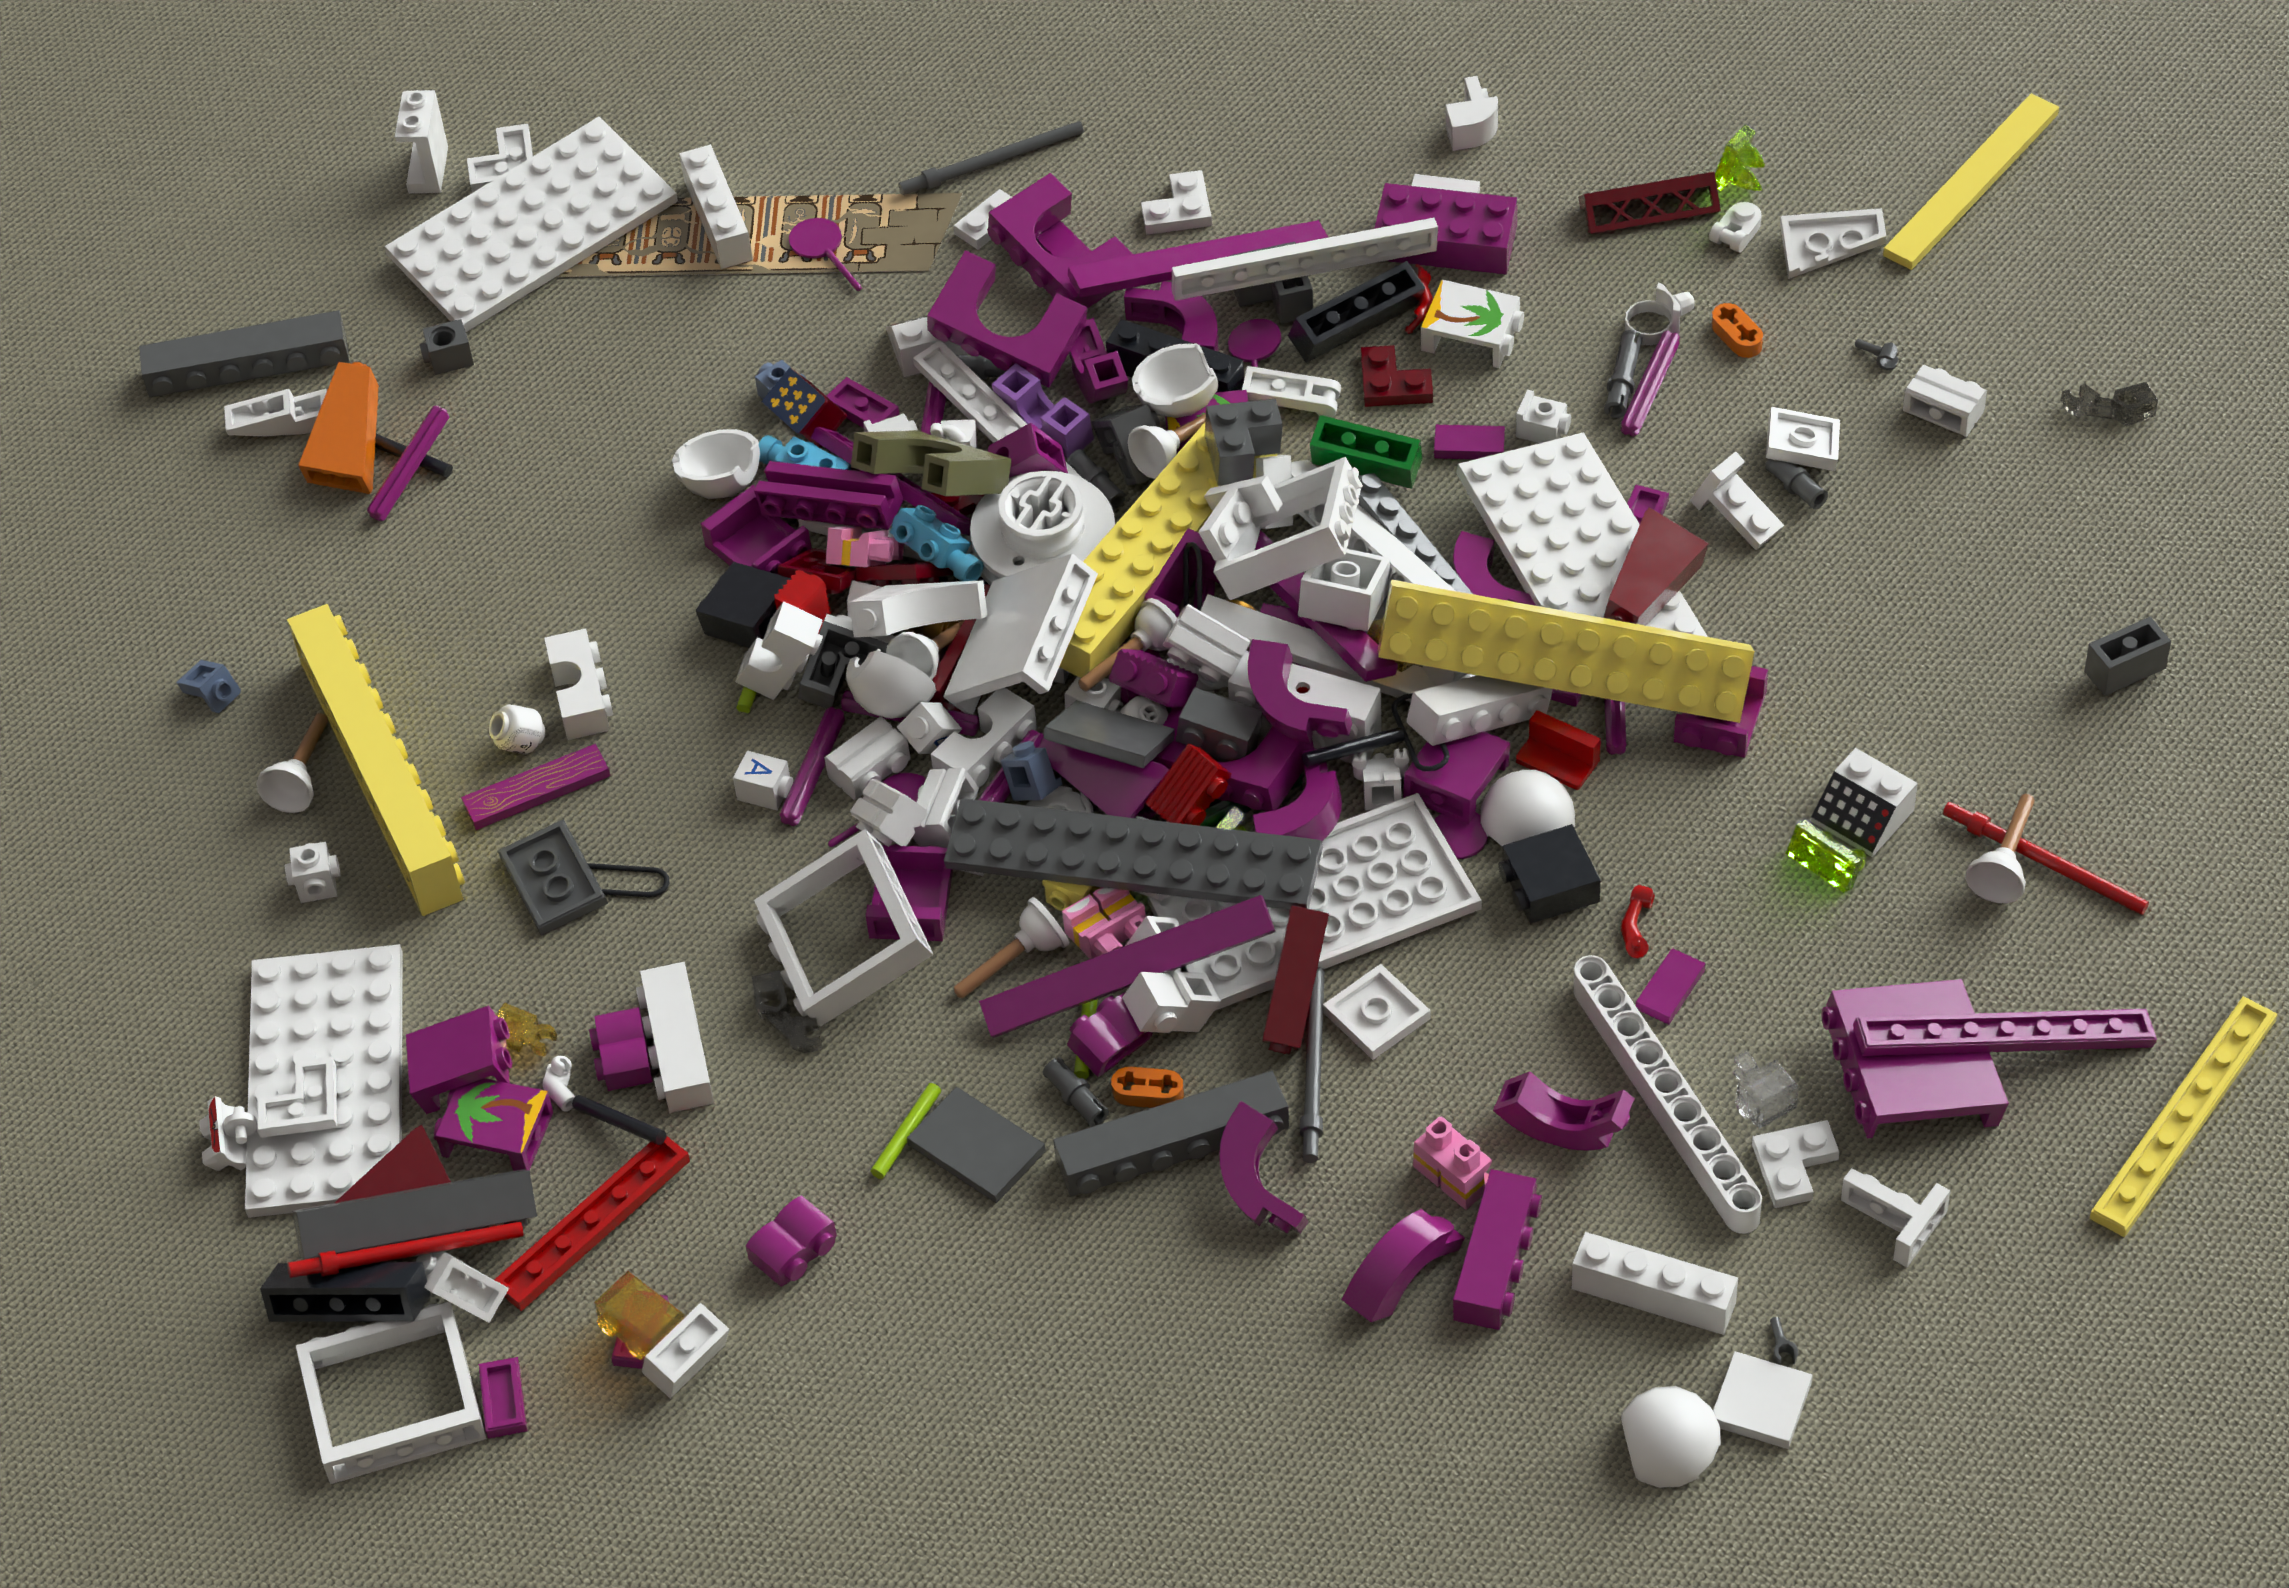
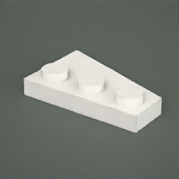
M1882 208L1781 216L1780 220L1788 279L1881 246L1886 242Z

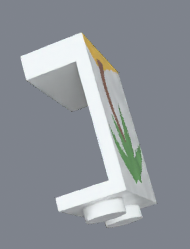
M1441 280L1421 326V351L1435 353L1441 337L1493 348V367L1500 368L1504 356H1510L1512 352L1515 331L1520 332L1523 325L1524 312L1520 311V297Z

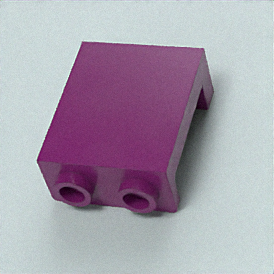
M752 485L701 523L704 543L709 550L729 566L736 562L778 574L779 565L812 548L809 530L804 526L795 530L780 517L762 515L754 493L755 486Z
M1485 732L1445 742L1450 758L1444 767L1436 771H1421L1412 762L1404 773L1403 798L1418 793L1427 808L1469 825L1476 813V800L1497 770L1505 771L1509 766L1510 742ZM1426 742L1417 758L1421 765L1433 766L1443 760L1444 754L1440 744L1432 746L1429 742Z
M892 844L889 847L882 845L926 940L943 942L953 869H946L944 864L947 848L938 846H900L898 844ZM875 885L872 905L867 904L865 916L869 938L899 940V934Z
M488 1005L406 1034L410 1095L426 1114L440 1110L439 1094L489 1076H494L497 1081L510 1083L508 1069L512 1068V1060L506 1047V1039H509L510 1033L505 1020L502 1017L498 1018Z

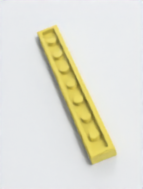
M2031 93L1884 247L1883 256L1912 270L2058 116L2059 106Z
M2244 996L2241 998L2094 1206L2090 1214L2091 1220L2125 1238L2276 1022L2277 1013Z

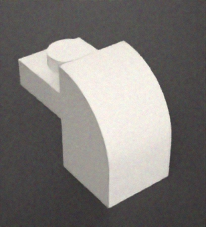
M1478 76L1464 78L1465 102L1446 104V131L1453 151L1481 146L1491 140L1497 131L1498 97H1489L1487 89H1481Z

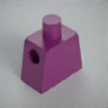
M1032 423L989 445L987 450L988 452L1011 458L1009 478L1035 471L1068 473L1062 445Z

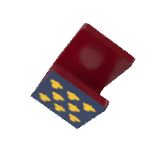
M790 367L761 401L799 435H804L819 448L823 446L811 439L815 428L821 427L836 431L847 417V414L813 383Z

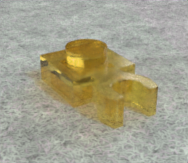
M504 1003L496 1014L498 1018L502 1017L505 1020L509 1029L510 1037L506 1039V1047L520 1052L526 1044L530 1046L534 1054L546 1056V1045L539 1041L544 1038L552 1041L557 1040L555 1028L548 1024L538 1025L537 1016Z

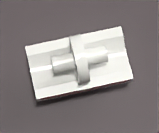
M214 1096L207 1101L209 1115L199 1121L200 1132L204 1138L211 1140V1146L202 1152L203 1164L216 1171H220L228 1165L242 1170L246 1167L247 1136L257 1130L256 1117L246 1113L243 1107L227 1106L222 1103L221 1098Z

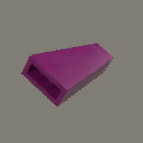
M1043 736L1038 748H1046L1052 768L1107 815L1128 818L1140 816L1151 820L1156 814V811L1151 809L1145 802L1169 769L1164 765L1150 761L1144 768H1140L1048 741Z

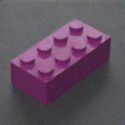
M1390 183L1384 184L1374 229L1429 218H1435L1438 225L1436 251L1387 261L1398 263L1408 261L1409 264L1507 275L1517 228V197Z

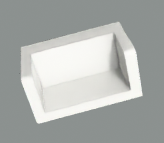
M700 1303L645 1356L642 1373L671 1399L725 1346L729 1328Z

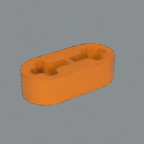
M1723 303L1714 308L1712 312V329L1720 339L1740 357L1751 358L1758 355L1762 350L1763 332L1740 307L1732 303Z
M1123 1067L1118 1069L1111 1078L1113 1097L1115 1101L1122 1105L1154 1108L1184 1098L1183 1079L1177 1072L1172 1070ZM1127 1082L1134 1083L1131 1086V1090L1123 1089V1087H1126ZM1165 1085L1172 1086L1169 1093L1161 1092Z

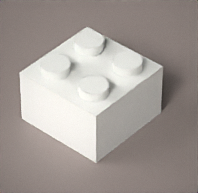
M1347 549L1344 557L1307 570L1301 579L1298 616L1309 618L1314 622L1317 620L1345 626L1351 630L1368 631L1387 595L1390 558Z

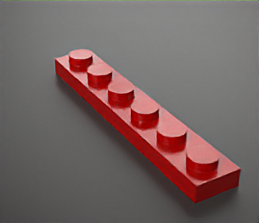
M666 1136L664 1143L661 1145L652 1142L648 1143L494 1279L509 1288L504 1298L520 1311L524 1310L690 1162L688 1152L668 1136Z

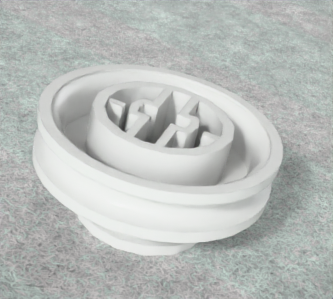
M1035 471L1009 478L1008 485L1003 489L1002 493L986 494L980 500L972 515L970 526L973 555L983 562L982 578L991 585L997 579L1071 553L1081 561H1084L1114 527L1113 509L1108 499L1097 487L1069 473Z

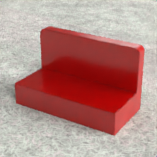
M1536 710L1529 719V739L1516 755V763L1531 770L1547 773L1561 784L1579 790L1600 762L1601 738Z

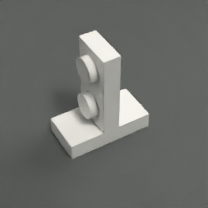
M1734 452L1710 472L1690 501L1698 510H1701L1711 502L1746 541L1757 550L1776 535L1784 525L1737 475L1745 461L1737 452Z
M1265 475L1210 488L1204 497L1213 512L1199 530V534L1215 561L1226 559L1254 517L1276 513L1283 505L1268 476Z
M1851 1168L1843 1179L1841 1201L1900 1232L1896 1238L1893 1260L1908 1267L1947 1213L1950 1190L1936 1183L1922 1204L1919 1205L1907 1194L1897 1193L1880 1184L1875 1177L1862 1174Z
M445 1251L419 1255L416 1262H423L427 1278L424 1288L490 1323L509 1289Z

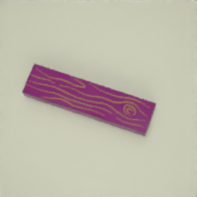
M595 743L465 795L461 799L475 830H478L610 777V771Z

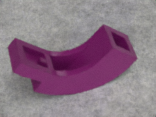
M1162 281L1160 290L1128 288L1125 290L1126 320L1171 326L1182 334V340L1194 344L1197 343L1200 346L1219 352L1217 319L1212 307L1202 296L1175 301L1172 294V282Z
M1094 318L1086 320V324L1071 348L1069 356L1078 386L1086 400L1092 404L1126 394L1128 379L1118 352L1115 351L1107 354Z
M1463 531L1460 532L1454 547L1452 569L1474 595L1536 606L1529 593L1505 587L1498 583L1489 573L1493 563L1495 540Z
M1252 639L1248 657L1250 686L1264 717L1276 730L1293 740L1311 744L1313 731H1317L1318 734L1330 738L1338 737L1339 734L1350 735L1352 720L1348 709L1307 703L1296 698L1288 690V678L1293 660L1288 644Z
M1315 748V749H1311V750L1302 751V754L1305 753V752H1309V751H1312V750H1316V748ZM1327 762L1310 767L1304 765L1307 781L1302 794L1293 803L1283 808L1253 815L1256 832L1323 841L1336 826L1342 810V797L1336 772H1329Z
M1527 1072L1505 1081L1493 1112L1517 1130L1539 1141L1572 1150H1599L1607 1148L1614 1132L1621 1131L1627 1125L1630 1118L1629 1111L1635 1098L1625 1090H1621L1595 1100L1574 1099L1554 1091L1533 1073Z
M1240 1101L1226 1124L1220 1144V1168L1225 1186L1237 1206L1257 1226L1260 1227L1269 1214L1271 1217L1268 1222L1282 1232L1288 1234L1290 1229H1293L1301 1234L1309 1222L1306 1216L1268 1192L1263 1187L1259 1175L1261 1155L1278 1127L1273 1120Z
M1422 1209L1411 1213L1392 1227L1373 1247L1357 1269L1341 1300L1370 1322L1392 1316L1401 1296L1415 1275L1433 1259L1459 1251L1465 1237L1454 1230V1225L1445 1218L1432 1217Z

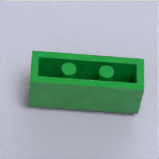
M1323 415L1319 416L1310 442L1311 460L1315 465L1324 466L1346 457L1351 467L1358 469L1359 475L1375 473L1382 482L1410 489L1413 488L1422 461L1421 440Z

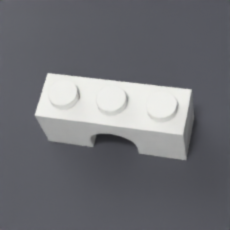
M783 602L770 619L764 639L757 637L745 653L735 682L772 700L776 698L782 688L788 690L796 672H802L809 654L815 655L821 644L823 636L818 634L822 619Z
M586 629L545 637L555 687L565 684H576L570 688L556 691L567 740L610 731L607 716L613 715L609 694L601 695L600 691L607 688L603 667L595 669L594 663L601 662L597 642H589Z
M1006 688L996 690L978 707L980 729L986 735L977 739H969L954 731L931 753L933 769H945L947 771L948 768L962 767L967 770L976 785L981 787L987 781L989 775L1001 764V760L1013 752V747L1022 741L1027 732L1037 729L1034 705Z
M1146 916L1126 945L1177 927L1179 923L1176 918ZM1181 968L1170 971L1168 974H1171L1188 1005V1009L1172 1031L1199 1032L1221 1003V1000L1205 973L1181 972Z

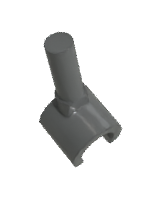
M1857 339L1855 342V347L1878 356L1876 362L1880 368L1884 370H1893L1899 360L1896 356L1898 350L1895 344L1885 343L1881 347L1861 339Z
M1773 1317L1770 1319L1776 1344L1772 1357L1773 1363L1781 1365L1779 1354L1786 1352L1791 1355L1792 1363L1795 1365L1798 1357V1348L1793 1342L1785 1338L1780 1318Z

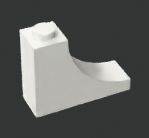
M983 581L886 585L849 602L854 637L887 636L914 627L949 621L982 619L987 616Z

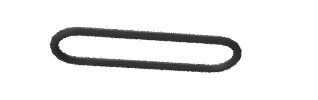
M1189 542L1185 546L1183 555V608L1189 604V551L1192 547L1197 558V609L1201 611L1202 555L1198 545L1195 542Z
M1413 693L1404 694L1393 702L1391 706L1393 716L1398 727H1401L1405 733L1404 742L1416 768L1425 772L1436 771L1448 763L1450 758L1446 744L1442 743L1440 747L1444 758L1440 763L1433 766H1423L1419 763L1397 711L1398 704L1406 699H1411Z
M587 863L590 869L658 873L664 878L663 886L656 891L602 889L604 895L656 897L665 892L670 884L668 874L660 868Z

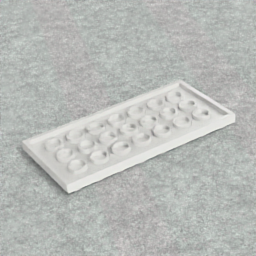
M597 117L385 246L386 255L450 321L462 319L465 332L675 204L678 202L677 193L600 117Z
M1579 433L1459 463L1456 474L1526 593H1529L1536 606L1603 618L1608 599L1640 524L1586 435ZM1680 590L1646 625L1708 637Z
M1418 793L1339 822L1322 841L1323 850L1309 909L1329 913L1318 967L1326 969L1482 909V900ZM1165 895L1162 901L1147 896L1148 904L1155 917L1176 918L1179 925L1238 904ZM1267 907L1276 932L1182 967L1184 972L1205 973L1221 1000V1003L1215 1010L1273 989L1289 914L1288 909Z
M400 944L252 960L248 1113L256 1117L257 1130L247 1136L245 1211L248 1218L293 1213L292 1211L333 1204L402 1141L403 953ZM333 1057L336 1064L337 1128L261 1138L258 1132L257 1098L295 1093L296 1061Z

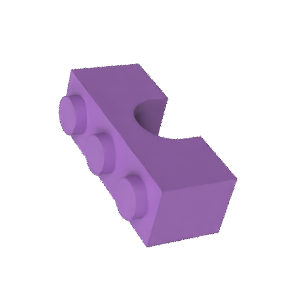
M1015 363L992 383L993 391L1026 424L1032 423L1062 445L1065 458L1068 459L1076 450H1083L1094 440L1089 413L1066 397L1054 405L1043 392L1040 379Z

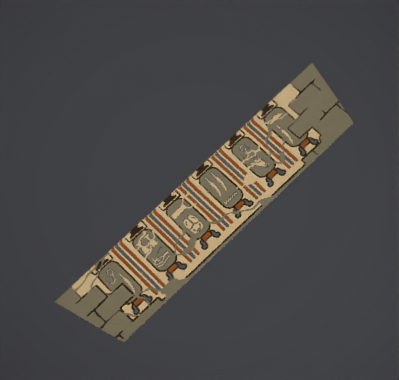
M963 193L733 197L749 234L753 260L723 269L720 268L692 198H677L678 202L556 277L841 273L827 256L805 258L799 256L791 249L789 244L791 230L798 223L810 218H825L838 225L841 230L842 241L833 253L849 272L929 271Z

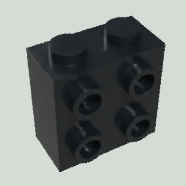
M733 562L695 610L704 634L747 648L751 647L757 637L764 639L770 619L777 611L774 594H778V590L783 589V585L787 584V580H791V578Z
M1573 824L1503 845L1502 861L1498 863L1501 878L1505 884L1510 882L1513 889L1512 897L1514 904L1519 912L1524 911L1530 924L1600 902L1601 880Z

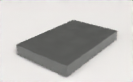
M1077 700L1046 725L1044 730V739L1140 768H1144L1172 743L1175 736L1174 728Z
M564 819L497 851L541 936L608 904L602 889Z
M957 1086L907 1137L910 1147L995 1203L1046 1152L1043 1142Z

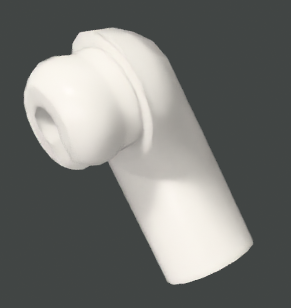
M556 1056L546 1069L542 1086L545 1091H548L549 1097L562 1111H569L573 1108L572 1102L576 1097L567 1088L571 1076L572 1063L565 1056Z

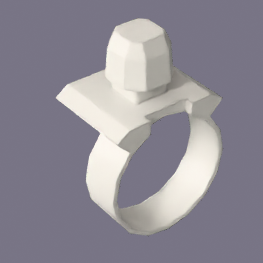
M1658 283L1656 287V301H1640L1630 306L1627 310L1625 331L1634 330L1628 323L1633 316L1644 312H1654L1668 317L1670 324L1664 330L1653 334L1637 331L1634 342H1636L1639 333L1643 337L1641 345L1658 344L1662 333L1668 330L1679 335L1680 316L1694 308V298L1689 292L1671 295L1663 284Z

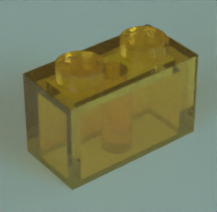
M629 1271L594 1302L598 1315L597 1324L601 1330L609 1337L613 1338L616 1335L625 1342L629 1352L640 1360L643 1357L645 1358L685 1318L681 1311Z

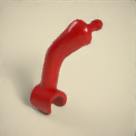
M1418 264L1415 265L1418 268L1417 276L1425 286V290L1420 298V305L1414 310L1417 317L1405 329L1408 334H1412L1413 330L1424 321L1433 301L1428 287L1431 275Z
M1642 885L1635 886L1632 890L1630 903L1620 926L1628 955L1638 959L1647 954L1649 945L1637 928V920L1642 907L1651 909L1655 898L1653 890Z

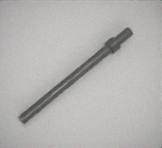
M1077 121L940 169L933 167L924 170L920 176L899 182V190L902 195L923 188L930 190L939 187L943 181L1083 134L1082 123Z
M1321 967L1317 968L1308 1010L1304 1115L1300 1118V1135L1303 1137L1302 1159L1307 1163H1314L1318 1160L1319 1138L1323 1135V1118L1319 1115L1325 971Z

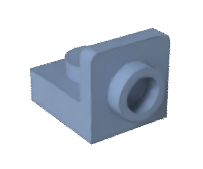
M200 660L176 682L183 693L202 697L212 712L220 713L241 693V689L223 664Z

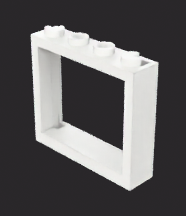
M1346 457L1273 485L1283 503L1279 511L1254 517L1228 557L1216 561L1213 572L1229 600L1345 556L1352 524L1355 521L1356 507L1359 504L1360 490L1363 486L1358 478V469L1352 468ZM1326 503L1319 526L1255 550L1262 527Z
M866 829L754 900L760 913L756 916V919L762 930L767 935H770L772 940L768 946L774 957L780 963L782 962L784 966L781 975L787 986L796 993L797 998L793 1000L794 1005L802 1017L808 1015L820 1027L933 956V952L883 846ZM865 863L900 939L814 994L780 917Z
M451 1302L426 1306L420 1311L414 1321H380L366 1326H354L345 1332L327 1337H316L306 1343L296 1345L320 1455L330 1484L487 1439ZM446 1332L465 1409L333 1447L315 1369Z

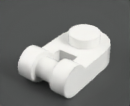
M1749 202L1734 204L1720 222H1716L1713 225L1709 234V240L1717 244L1726 243L1730 245V249L1741 253L1761 226V210L1758 206Z

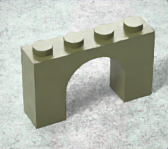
M917 430L855 432L851 467L872 474H923L921 489L943 496L1001 494L1009 482L1011 458Z

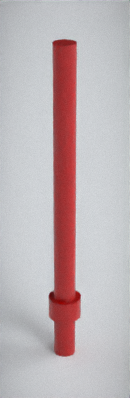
M1950 801L1946 804L1942 813L1944 816L1966 826L1968 832L1980 838L1986 836L2002 844L2007 830L1991 823L1990 817L1978 811L1972 813ZM2020 838L2015 850L2016 852L2141 915L2145 913L2149 905L2147 900Z
M521 1222L339 1254H336L335 1250L318 1253L316 1258L288 1262V1274L290 1278L321 1273V1276L338 1274L339 1269L520 1238L524 1235Z

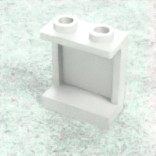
M435 90L404 91L401 97L395 138L397 142H413L406 183L408 193H441L448 143Z

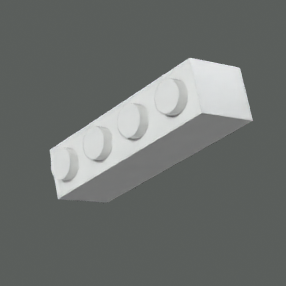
M711 144L679 153L684 182L720 268L723 269L753 260L747 228Z
M1476 675L1413 692L1407 723L1434 746L1529 720L1536 710L1547 714L1553 689Z
M685 962L640 971L643 986L636 987L640 1009L648 1008L649 1016L642 1017L646 1039L654 1038L655 1046L648 1047L652 1069L660 1068L661 1076L654 1078L658 1100L666 1099L669 1113L714 1104Z
M1588 1232L1584 1233L1572 1264V1289L1722 1335L1725 1334L1736 1304L1738 1277Z

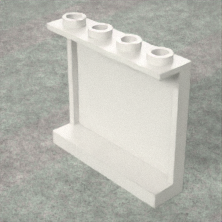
M1071 553L993 581L985 598L987 616L982 619H976L943 697L962 712L973 714L981 695L1014 684L1025 682L1039 694L1049 692L1098 573Z

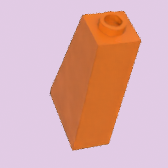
M338 362L298 465L307 483L371 494L373 490L379 385L371 368L363 363L353 362L350 364Z

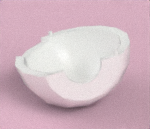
M1197 343L1176 344L1156 351L1147 356L1136 367L1132 377L1133 389L1142 404H1148L1149 408L1155 411L1156 414L1173 418L1193 415L1208 405L1218 389L1216 374L1212 368H1209L1204 353Z
M737 429L703 433L688 440L675 452L672 459L675 474L686 488L696 495L707 499L733 497L749 486L756 475L760 458L759 442L752 434Z
M880 649L870 652L861 665L858 664L860 658H851L847 667L846 681L855 701L869 713L884 718L907 717L920 702H929L936 692L935 683L927 674L895 656L880 652Z
M1520 770L1499 778L1490 787L1481 806V825L1487 837H1492L1501 846L1573 824L1575 827L1573 801L1566 788L1555 778L1538 770Z
M1677 1386L1655 1387L1637 1395L1623 1410L1621 1415L1635 1477L1641 1482L1659 1488L1680 1487L1699 1479V1475L1713 1462L1719 1445L1721 1446L1720 1426L1711 1407L1696 1393Z

